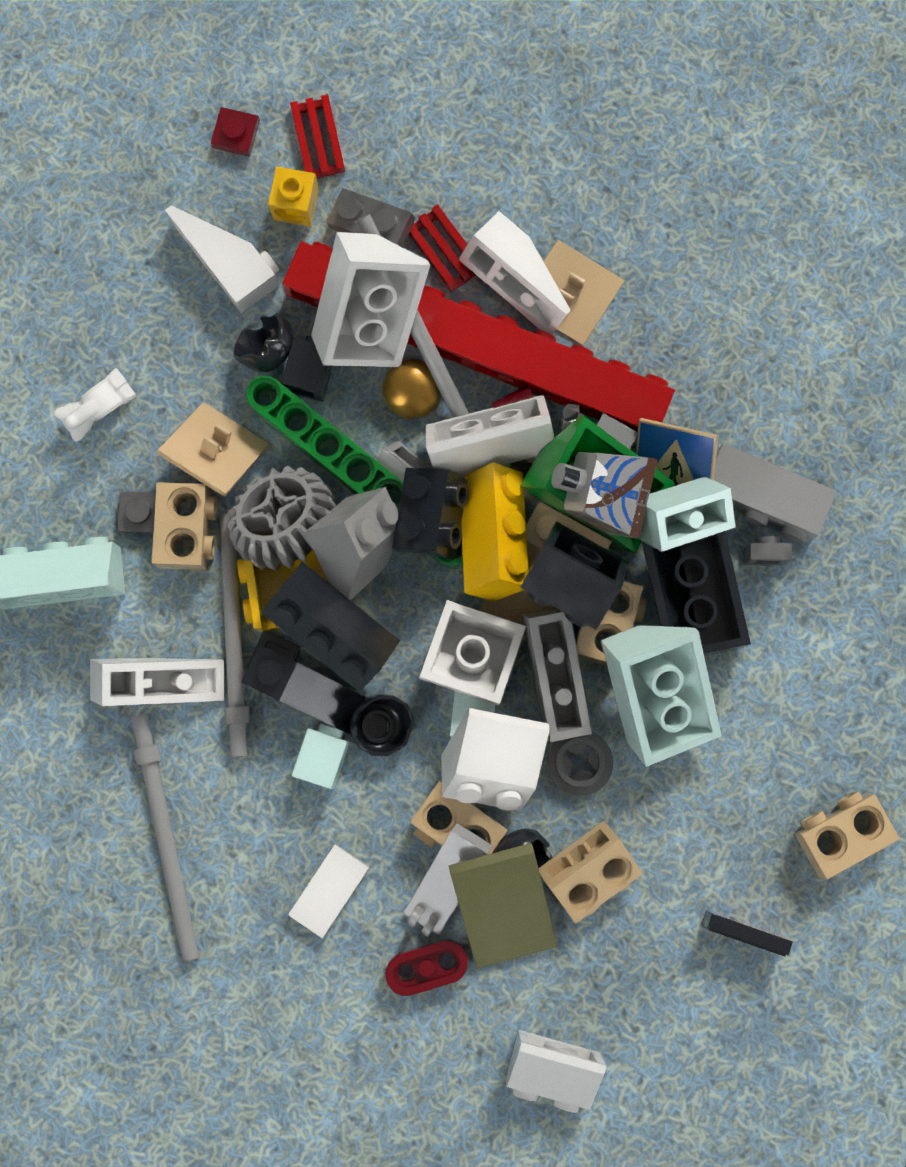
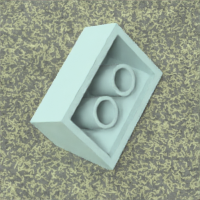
M108 537L84 539V545L68 547L67 542H51L44 544L43 550L28 552L27 547H11L3 549V555H0V608L4 610L125 595L121 547L114 542H109Z
M639 625L601 640L627 744L646 767L722 736L700 635L696 628Z

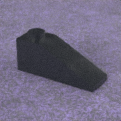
M259 645L241 683L351 735L350 720L353 711L366 698L262 645Z

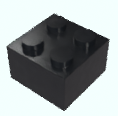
M556 521L535 556L520 588L526 590L527 595L536 603L544 606L551 604L565 612V617L572 623L581 627L588 625L597 630L622 588L629 562Z

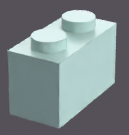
M702 477L649 494L638 539L662 552L735 528L731 488L707 477Z

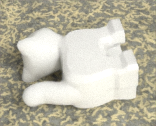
M115 368L105 379L83 394L79 402L68 403L57 408L54 411V416L70 432L73 441L78 442L91 430L94 421L102 419L120 405L127 404L136 397V394L118 369Z

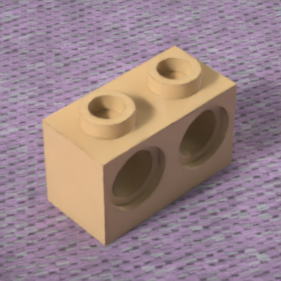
M157 482L152 564L157 568L207 570V561L214 560L215 537L209 536L210 520H216L218 501L217 496H211L212 491L207 485ZM186 498L196 499V510L189 516H180L178 513L179 504ZM183 538H193L195 546L191 554L185 557L177 556V543Z
M624 581L618 594H621L626 599V611L616 614L608 610L597 630L588 625L586 627L579 626L575 641L578 658L607 666L604 653L599 651L595 645V637L600 632L616 635L633 628L634 621L642 622L647 605V599L641 597L643 586Z
M440 781L410 822L417 827L413 835L431 848H434L437 842L443 846L456 823L467 830H479L484 834L486 842L493 845L488 855L492 854L508 831L473 804L442 797V782ZM435 805L446 806L452 814L451 823L444 829H436L428 822V812Z
M855 791L838 800L839 809L825 816L822 810L801 821L803 829L794 834L819 878L827 880L900 840L875 794H864L861 796L859 791ZM860 811L866 812L871 821L868 831L863 834L858 833L854 827V818ZM824 831H829L835 840L834 848L827 854H823L817 846L818 837Z
M605 821L599 823L538 868L540 876L575 924L584 917L593 914L600 905L618 892L628 888L634 880L643 874L621 840Z

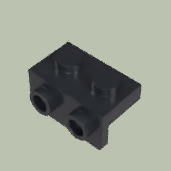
M406 468L392 549L399 552L436 554L445 559L454 560L457 548L462 540L461 521L463 508L466 506L469 497L467 479L448 469Z

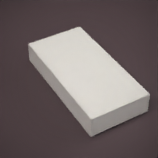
M335 844L288 915L323 938L370 867Z

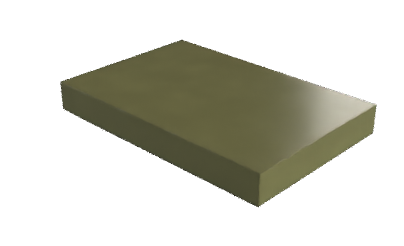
M532 843L448 865L477 969L557 947Z

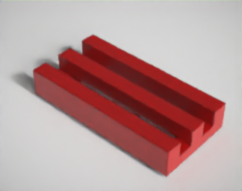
M328 94L321 95V99L314 101L313 97L307 98L305 103L298 104V101L290 102L305 172L315 173L316 178L346 172ZM318 109L324 110L336 165L328 166L316 114ZM304 112L309 114L321 167L314 170L300 114Z
M437 204L431 208L430 213L427 215L424 213L418 217L419 220L413 223L409 235L452 293L475 277L476 274L464 267L432 223L434 220L439 222L462 254L468 244ZM422 228L426 229L457 271L459 277L454 279L419 232Z

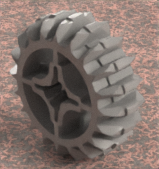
M288 465L281 473L272 468L269 476L263 478L258 475V481L252 486L245 485L246 492L244 495L234 496L236 506L228 510L230 520L226 525L230 533L229 537L232 545L245 561H252L261 570L268 566V568L276 572L282 564L292 569L294 561L300 559L306 562V555L314 550L305 531L315 523H318L322 517L330 514V511L336 505L331 491L314 472L309 473L303 467L294 470Z

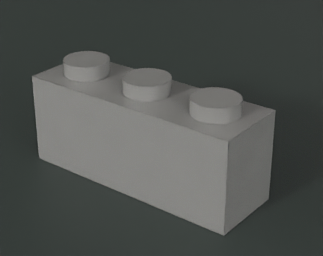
M723 443L717 450L714 481L731 488L733 509L744 513L743 519L759 527H766L767 524L782 529L781 535L797 543H804L805 539L812 541L819 536L837 493L836 490Z
M556 607L521 613L523 625L526 626L525 636L541 722L549 724L548 740L550 742L592 734L572 622L565 617V612Z

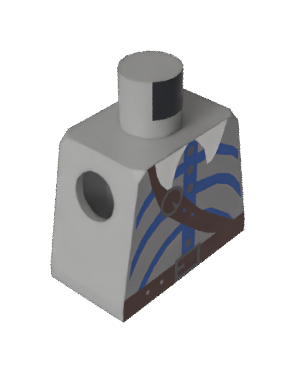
M578 452L573 466L559 463L555 467L552 474V485L554 488L567 491L564 502L566 512L610 534L639 538L658 460L646 457Z

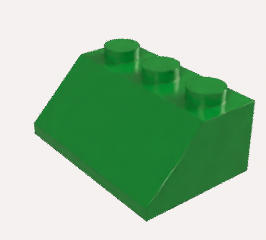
M579 416L539 451L520 487L549 507L612 541L608 547L609 549L636 553L641 544L640 539L610 534L566 512L564 502L567 491L554 488L552 485V474L555 467L559 463L573 466L578 452L640 457L585 416ZM655 469L650 494L672 487L674 481Z

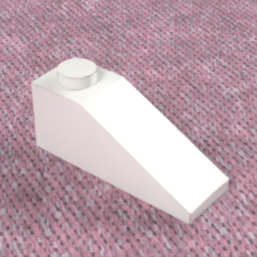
M172 205L165 209L171 223L240 313L246 311L279 286L275 275L279 268L266 251L259 254L250 242Z
M500 211L472 237L459 258L464 265L542 331L552 335L571 311L530 237Z
M167 658L90 659V700L101 706L224 701V660Z

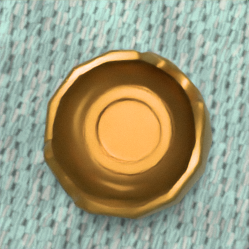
M415 358L402 360L399 367H391L386 371L381 385V393L387 407L395 415L408 420L425 418L437 409L441 401L442 395L423 360Z

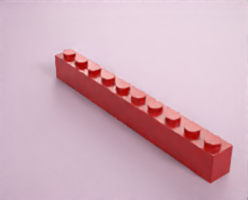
M300 241L282 282L286 296L318 308L332 253L331 247L320 242H313L310 245ZM424 286L417 310L442 358L519 389L528 384L534 395H544V399L564 407L567 404L578 405L580 413L600 420L604 413L638 432L639 419L641 418L663 422L676 390L668 387L669 383L665 379L651 374H647L646 377L630 372V366L621 361L610 359L608 362L593 357L594 353L583 346L571 345V348L557 343L556 338L545 331L534 330L532 333L519 328V323L510 317L497 315L494 318L482 313V309L472 302L461 300L460 303H456L446 299L445 294L434 287ZM410 333L407 344L417 347Z

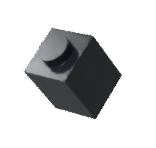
M306 336L305 340L293 338L281 384L295 395L323 402L333 366L322 364L312 336Z

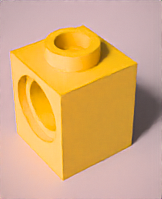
M276 166L268 202L273 220L312 227L319 195V186L315 173Z

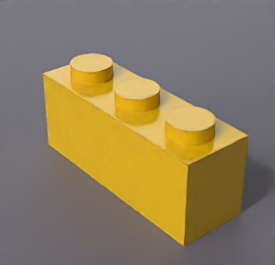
M492 462L463 476L468 482L469 497L466 506L463 508L461 528L464 593L495 602L524 590L520 587L528 572L524 489L520 487L523 482V472Z

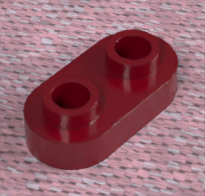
M441 940L398 953L387 965L385 972L386 982L393 992L401 996H411L455 983L466 973L468 967L467 953L462 945L453 940ZM444 953L452 954L455 958L454 966L449 969L443 968L439 964V958ZM404 965L413 967L415 970L414 978L408 981L403 980L399 975V969Z

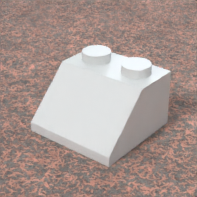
M447 600L419 679L500 705L524 639L526 626Z
M469 708L441 755L442 797L456 799L462 803L495 806L506 811H521L536 790L549 734V724Z
M518 1030L506 1076V1085L509 1088H513L512 1094L516 1097L537 1101L538 1096L554 1100L553 1105L559 1109L578 1113L579 1107L591 1109L604 1077L606 1064L600 1052Z

